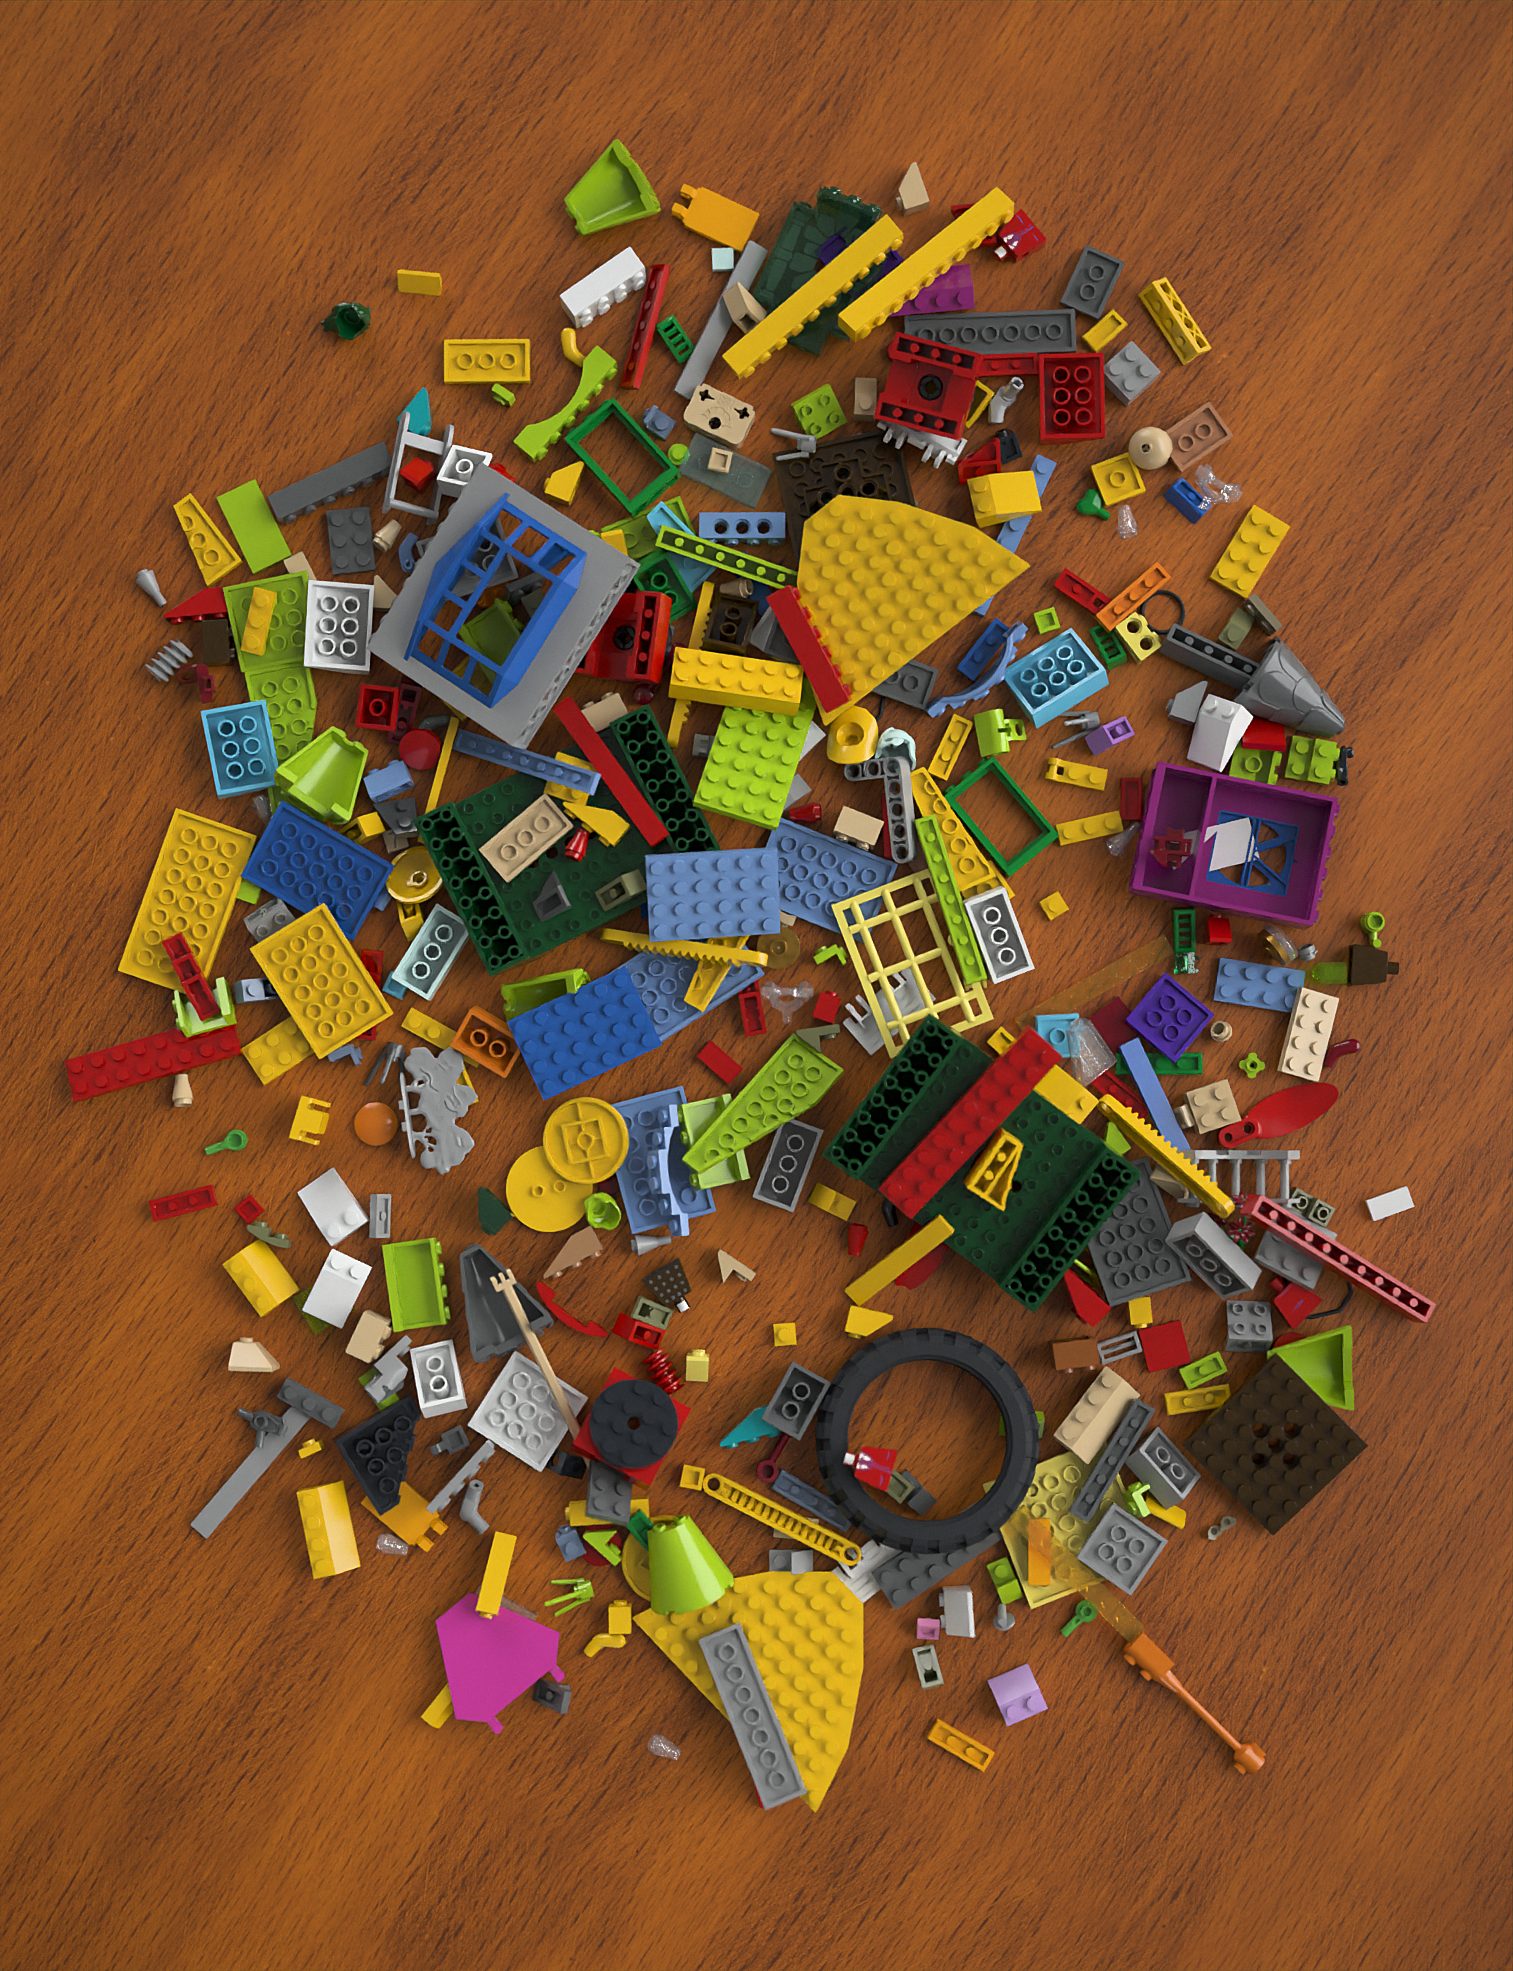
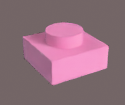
M918 1618L916 1639L938 1640L940 1620Z

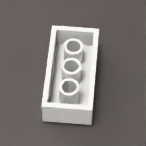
M629 246L562 293L560 299L563 310L577 329L580 326L585 327L593 321V317L606 313L610 309V305L616 301L617 303L623 301L633 289L636 291L645 284V266Z
M998 886L962 900L990 982L996 984L1035 969L1005 887Z

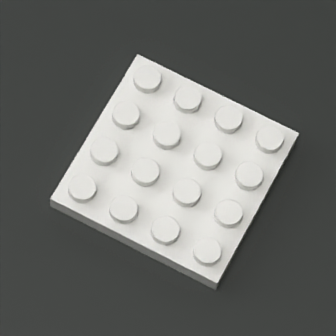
M514 1351L468 1423V1426L540 1472L569 1429L538 1364L517 1351ZM556 1377L576 1417L588 1397Z

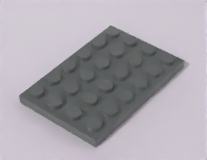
M1147 1157L1130 1162L1142 1173L1087 1244V1249L1103 1294L1110 1307L1192 1280L1185 1261L1165 1242L1172 1229V1225L1158 1186L1149 1179L1152 1170Z

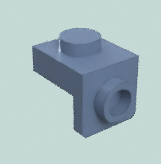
M349 1044L345 1047L342 1045L327 1055L332 1063L351 1055L356 1066L361 1065L360 1059H363L360 1048L355 1047L354 1044Z
M566 1524L557 1530L555 1540L566 1562L586 1553V1548L577 1532L576 1526Z

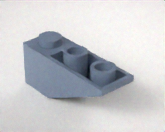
M268 978L240 980L234 983L236 1004L281 999Z

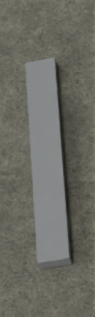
M751 240L747 242L673 389V392L691 401L698 385L701 386L733 322L722 295L737 282L748 291L768 250Z
M291 1406L282 1416V1419L286 1420V1426L288 1427L284 1437L269 1432L265 1436L263 1448L256 1447L190 1525L207 1539L311 1416Z

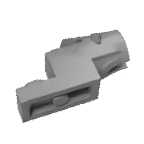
M407 1335L372 1366L378 1374H374L363 1389L376 1403H381L404 1387L403 1379L408 1369L396 1356L402 1357L411 1349L408 1344L412 1340Z

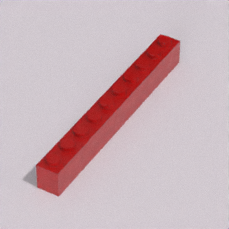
M1261 1194L1248 1196L1240 1212L1242 1216L1412 1322L1427 1323L1436 1305L1434 1302Z

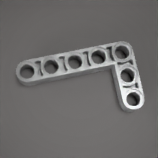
M899 756L870 759L858 764H846L844 775L850 781L884 778L892 857L898 863L914 861L918 856V845L914 824L915 815L908 760ZM895 762L898 763V770H897V772H896L895 769H894V763H895ZM875 764L878 765V773H876L874 770ZM856 766L859 768L858 776L855 774ZM897 783L901 787L900 793L896 790ZM899 805H901L903 808L902 814H900L898 811ZM901 827L905 829L904 836H902L900 832ZM904 848L907 850L906 858L903 856Z

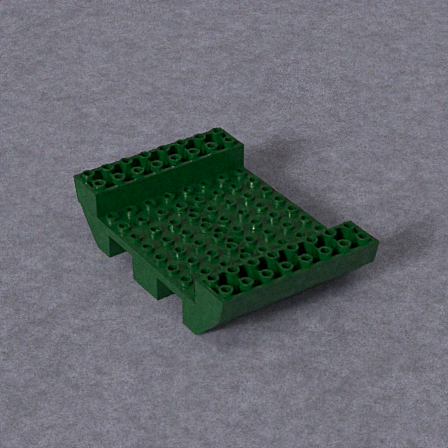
M649 704L610 722V727L599 732L598 735L669 832L667 837L653 847L650 846L601 776L594 796L589 795L586 806L613 811L630 824L631 828L615 847L611 844L607 847L598 840L600 835L597 834L594 839H588L585 858H582L581 862H575L564 856L566 852L564 850L566 848L565 841L569 837H573L578 828L584 829L581 826L583 822L577 817L573 820L564 812L566 809L563 806L564 800L548 795L574 827L551 846L558 850V855L555 858H548L545 851L537 858L539 862L535 868H525L509 883L504 880L479 849L544 794L547 780L518 772L455 804L453 801H450L413 820L490 977L498 976L536 961L552 953V949L590 930L594 932L630 914L631 910L647 903V890H645L636 897L605 912L595 892L621 875L639 869L646 883L645 855L722 851L701 808L693 806L695 796ZM578 744L561 751V753L590 762ZM557 754L550 756L549 758L555 759ZM554 869L572 908L541 922L532 902L537 899Z
M928 1013L821 1155L856 1181L860 1179L891 1202L878 1190V1185L995 1060L980 1050L979 1046L963 1034ZM1034 1088L912 1219L924 1227L940 1214L954 1229L953 1234L943 1242L994 1279L1000 1289L1035 1313L1142 1173L1103 1139L1084 1125H1080ZM1000 1127L1018 1138L1023 1144L1017 1168L1012 1177V1181L1018 1180L1022 1186L1019 1191H1008L1004 1211L968 1189L963 1183L975 1164L974 1157L977 1154L983 1153Z

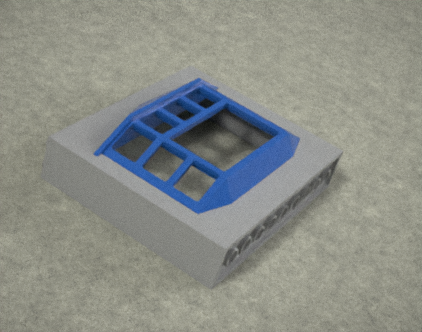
M480 462L473 469L468 484L462 487L457 502L453 503L449 508V515L438 526L436 536L427 544L426 552L422 559H419L414 565V572L404 581L401 593L393 599L390 611L382 617L379 629L369 638V645L366 649L511 746L526 750L641 565L497 471ZM502 510L522 522L506 541L500 540L489 532ZM527 528L535 530L548 539L531 559L512 547L513 543ZM484 538L500 547V550L485 572L470 562ZM554 545H558L575 556L559 576H555L538 564ZM506 553H509L551 580L553 585L504 664L500 667L456 638V634ZM466 568L481 577L479 584L467 602L452 593ZM447 598L462 607L461 613L449 632L433 623ZM429 628L444 638L437 661L417 648ZM451 643L470 655L463 679L443 666ZM477 661H480L497 673L489 696L469 683Z

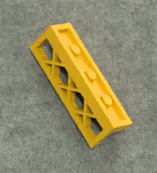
M1167 278L1152 282L1138 294L1183 365L1190 363L1198 355L1206 353L1211 349Z

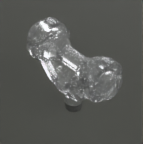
M1207 463L1205 466L1200 464L1193 475L1196 477L1195 482L1198 483L1201 496L1204 498L1199 505L1202 510H1207L1210 503L1227 502L1231 504L1232 501L1237 503L1243 494L1240 490L1242 488L1240 484L1224 483L1215 477L1212 467ZM1209 484L1221 490L1222 493L1214 492L1209 487Z
M766 981V985H761V998H765V1002H769L778 1011H783L782 1023H791V1012L798 1010L804 1003H809V999H813V986H809V981H803L794 988H781L775 985V982ZM794 996L795 999L785 1002L779 999V997Z

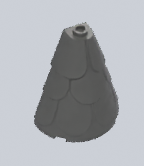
M1277 636L1272 638L1262 654L1263 659L1249 681L1240 688L1232 702L1242 705L1250 714L1267 718L1269 721L1292 726L1295 730L1329 739L1335 734L1340 735L1346 727L1344 723L1345 717L1327 692L1319 687L1309 671L1300 663L1290 648Z
M472 1244L464 1249L465 1252L460 1254L462 1292L465 1293L470 1348L474 1361L476 1363L490 1361V1356L503 1357L528 1345L503 1291L496 1292L490 1280L494 1276L497 1283H501L498 1276L501 1272L505 1280L509 1279L506 1274L507 1269L481 1245ZM517 1282L512 1287L538 1339L545 1334L543 1329L545 1327L550 1329L554 1322L549 1312Z

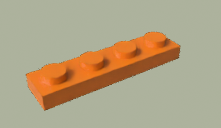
M1156 562L1097 613L1094 618L1109 633L1168 582L1171 576Z

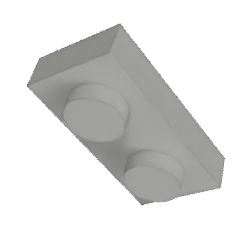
M371 1194L369 1238H390L391 1194Z

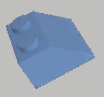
M399 760L391 761L387 764V768L380 771L378 768L367 773V777L363 778L368 794L375 803L383 802L416 787L403 760L400 762Z

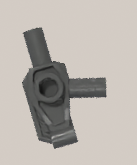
M240 1408L237 1414L251 1421V1428L257 1430L254 1447L263 1448L266 1432H272L280 1437H284L288 1429L285 1419L265 1410L252 1413Z

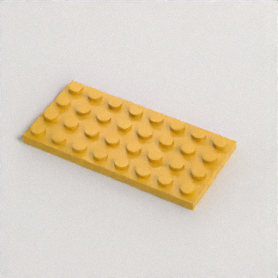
M176 808L118 971L186 994L181 985V980L171 964L172 961L161 943L162 940L182 931L208 980L236 902L237 893L244 878L241 874L253 854L258 836Z

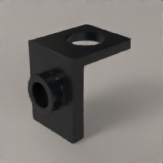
M556 1448L545 1467L559 1475L582 1480L587 1465L583 1457L568 1454ZM558 1454L559 1461L558 1464L554 1466L553 1459L555 1455Z

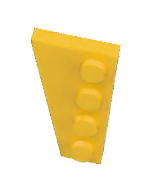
M191 493L174 505V509L208 587H211L243 563Z

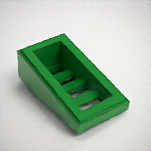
M671 315L656 325V332L678 363L681 365L686 362L695 347L675 317ZM673 325L672 329H670L666 333L664 332V330ZM678 332V336L669 340V337ZM683 339L684 342L675 348L673 346ZM688 346V351H686L682 355L678 354V352H680Z
M1099 624L1089 629V633L1109 671L1126 663L1127 655L1113 630L1099 638L1097 637L1098 634L1105 631ZM1110 638H1111V640H1112V641H1110V642H1108V643H1106V644H1103V645L1101 644L1102 642H1104V641H1106V640H1108V639H1110ZM1114 646H1115V648H1116V649L1111 650V651H1109V652H1107V653L1105 652V650H1108V649H1110V648H1112V647H1114Z
M1193 907L1171 908L1173 952H1196L1195 909ZM1188 914V918H1179V915ZM1189 923V927H1179V924ZM1189 932V936H1179V933ZM1179 941H1190V944L1179 945Z

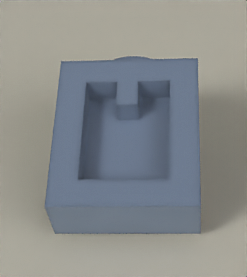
M656 405L652 409L648 408L642 417L644 420L643 427L664 441L677 424L675 420L659 411Z

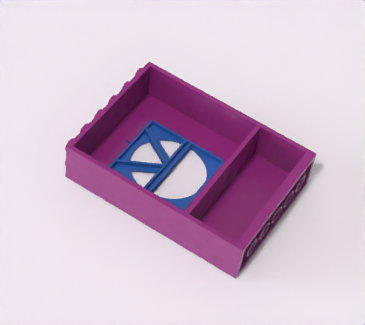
M1158 761L1152 769L1127 893L1306 930L1313 926V923H1317L1319 911L1316 908L1317 903L1321 902L1323 896V889H1320L1321 882L1325 881L1327 876V868L1324 867L1326 859L1329 860L1332 847H1329L1330 838L1333 839L1336 826H1333L1334 817H1338L1340 805L1337 804L1338 798ZM1248 817L1252 821V831L1240 882L1237 884L1226 878L1219 869L1209 871L1217 831L1206 841L1205 836L1207 827ZM1261 823L1271 827L1279 835L1277 838L1257 844ZM1167 828L1176 831L1184 829V833L1198 830L1194 851L1190 857L1181 863V867L1173 869V867L1165 866L1163 868L1149 851L1150 848L1154 849L1155 841L1153 836L1166 837ZM1254 836L1255 843L1252 858L1248 862L1252 837ZM1284 845L1286 860L1280 874H1276L1256 857L1255 852L1259 853ZM1252 865L1270 879L1271 886H1267L1268 883L1260 886H1249Z

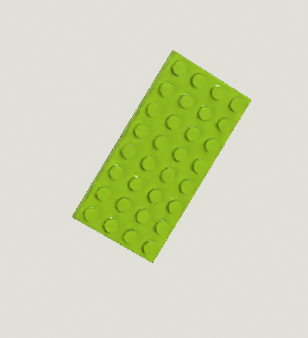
M803 677L797 716L725 706L693 801V806L777 831L817 706L807 678Z

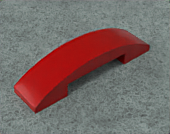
M538 1281L536 1287L541 1298L562 1322L577 1331L591 1336L606 1337L609 1332L595 1321L591 1320L586 1326L552 1301L557 1293L542 1281Z

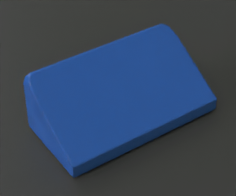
M1182 477L1164 494V498L1192 524H1196L1212 507Z

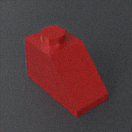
M417 457L399 472L403 482L421 495L436 476V472L433 469L434 465L424 458L421 461Z
M1210 914V917L1204 919L1203 945L1225 946L1232 943L1229 918H1223V914Z
M620 1312L612 1333L630 1342L658 1350L666 1330Z

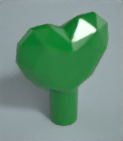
M1088 489L1084 498L1080 499L1076 504L1077 510L1081 514H1097L1105 521L1111 516L1109 512L1102 508L1101 496L1095 489Z

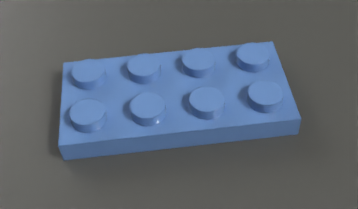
M1219 958L1213 1001L1292 1013L1298 987L1304 986L1306 971Z

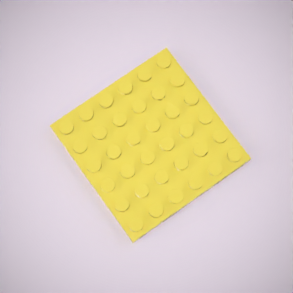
M1106 1441L1088 1465L1070 1451L1037 1463L1031 1487L1023 1502L1007 1522L999 1528L1031 1609L1107 1580L1076 1558V1555L1112 1502L1130 1514L1126 1506L1127 1502L1123 1496V1493L1126 1491L1119 1473L1088 1523L1068 1511L1107 1446ZM996 1480L983 1484L985 1493L990 1490ZM1027 1518H1050V1585H1028Z

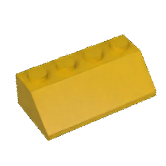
M344 1481L308 1487L296 1492L314 1579L336 1575L360 1567Z

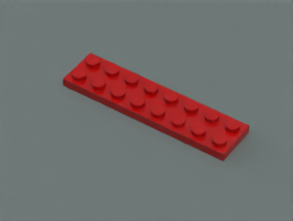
M236 1024L190 1037H186L182 1030L179 1031L178 1028L65 1060L73 1101L77 1103L239 1056L243 1053Z

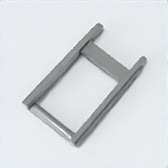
M404 411L399 422L382 513L386 514L391 508L427 517L426 525L431 526L436 523L439 515L438 510L442 491L437 482V477L450 452L454 426L447 425L443 442L407 432L410 413ZM404 445L440 455L429 509L394 499Z

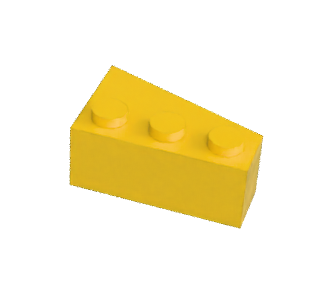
M1000 1127L963 1183L968 1189L1004 1211L1005 1201L1011 1188L1014 1171H1016L1023 1144L1018 1138Z

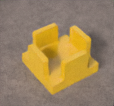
M301 1096L289 1138L319 1145V1140L306 1137V1133H325L330 1115L329 1113L315 1110L314 1106L318 1104L330 1107L331 1103L309 1096Z

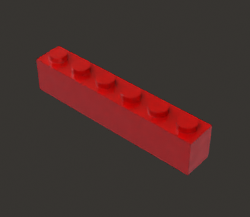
M787 585L767 596L766 599L826 713L832 712L852 701V690L847 683H843L841 679L843 674L837 664H833L830 658L833 656L828 645H823L820 639L823 637L817 625L813 626L810 620L812 618L810 610L807 606L803 607L800 601L802 598L800 591L797 587L793 588L792 585Z

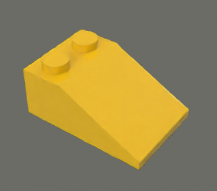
M1033 471L988 474L967 480L975 518L980 528L1042 512Z
M1057 1065L1035 1087L1052 1104L1079 1124L1082 1123L1099 1102L1087 1089Z

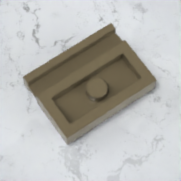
M1255 593L1243 603L1247 611L1257 620L1270 637L1283 626Z

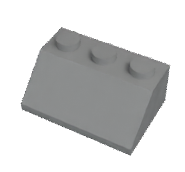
M1158 1426L1133 1447L1125 1460L1126 1465L1141 1482L1149 1484L1150 1488L1148 1490L1166 1510L1184 1500L1201 1477L1199 1472Z

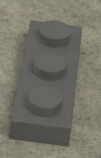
M290 1377L286 1379L277 1395L279 1399L332 1429L336 1427L345 1411V1408Z

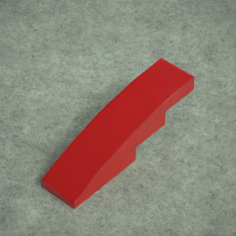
M182 931L162 940L161 943L172 961L171 964L181 980V985L201 1021L221 1012L208 981Z
M752 946L747 947L749 951H753ZM756 980L738 992L746 1037L767 1033L759 982Z
M362 949L361 962L381 992L384 951ZM378 1024L358 1035L355 1039L376 1040Z

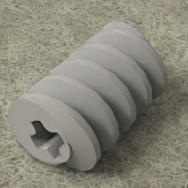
M177 639V642L169 641L171 648L163 647L165 654L157 653L159 661L154 658L151 659L153 667L145 665V668L159 681L162 679L168 682L167 673L174 676L173 667L179 669L181 667L179 661L187 663L185 655L193 657L192 652L179 639Z

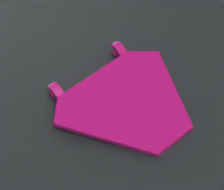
M470 1592L438 1618L436 1625L456 1719L487 1722L491 1729L498 1734L502 1731L503 1725L495 1717L497 1713L548 1671L551 1672L557 1682H561L565 1678L563 1671L556 1665L559 1632L502 1606L499 1607L497 1617L492 1616V1619L479 1617L480 1613L476 1612L479 1596Z

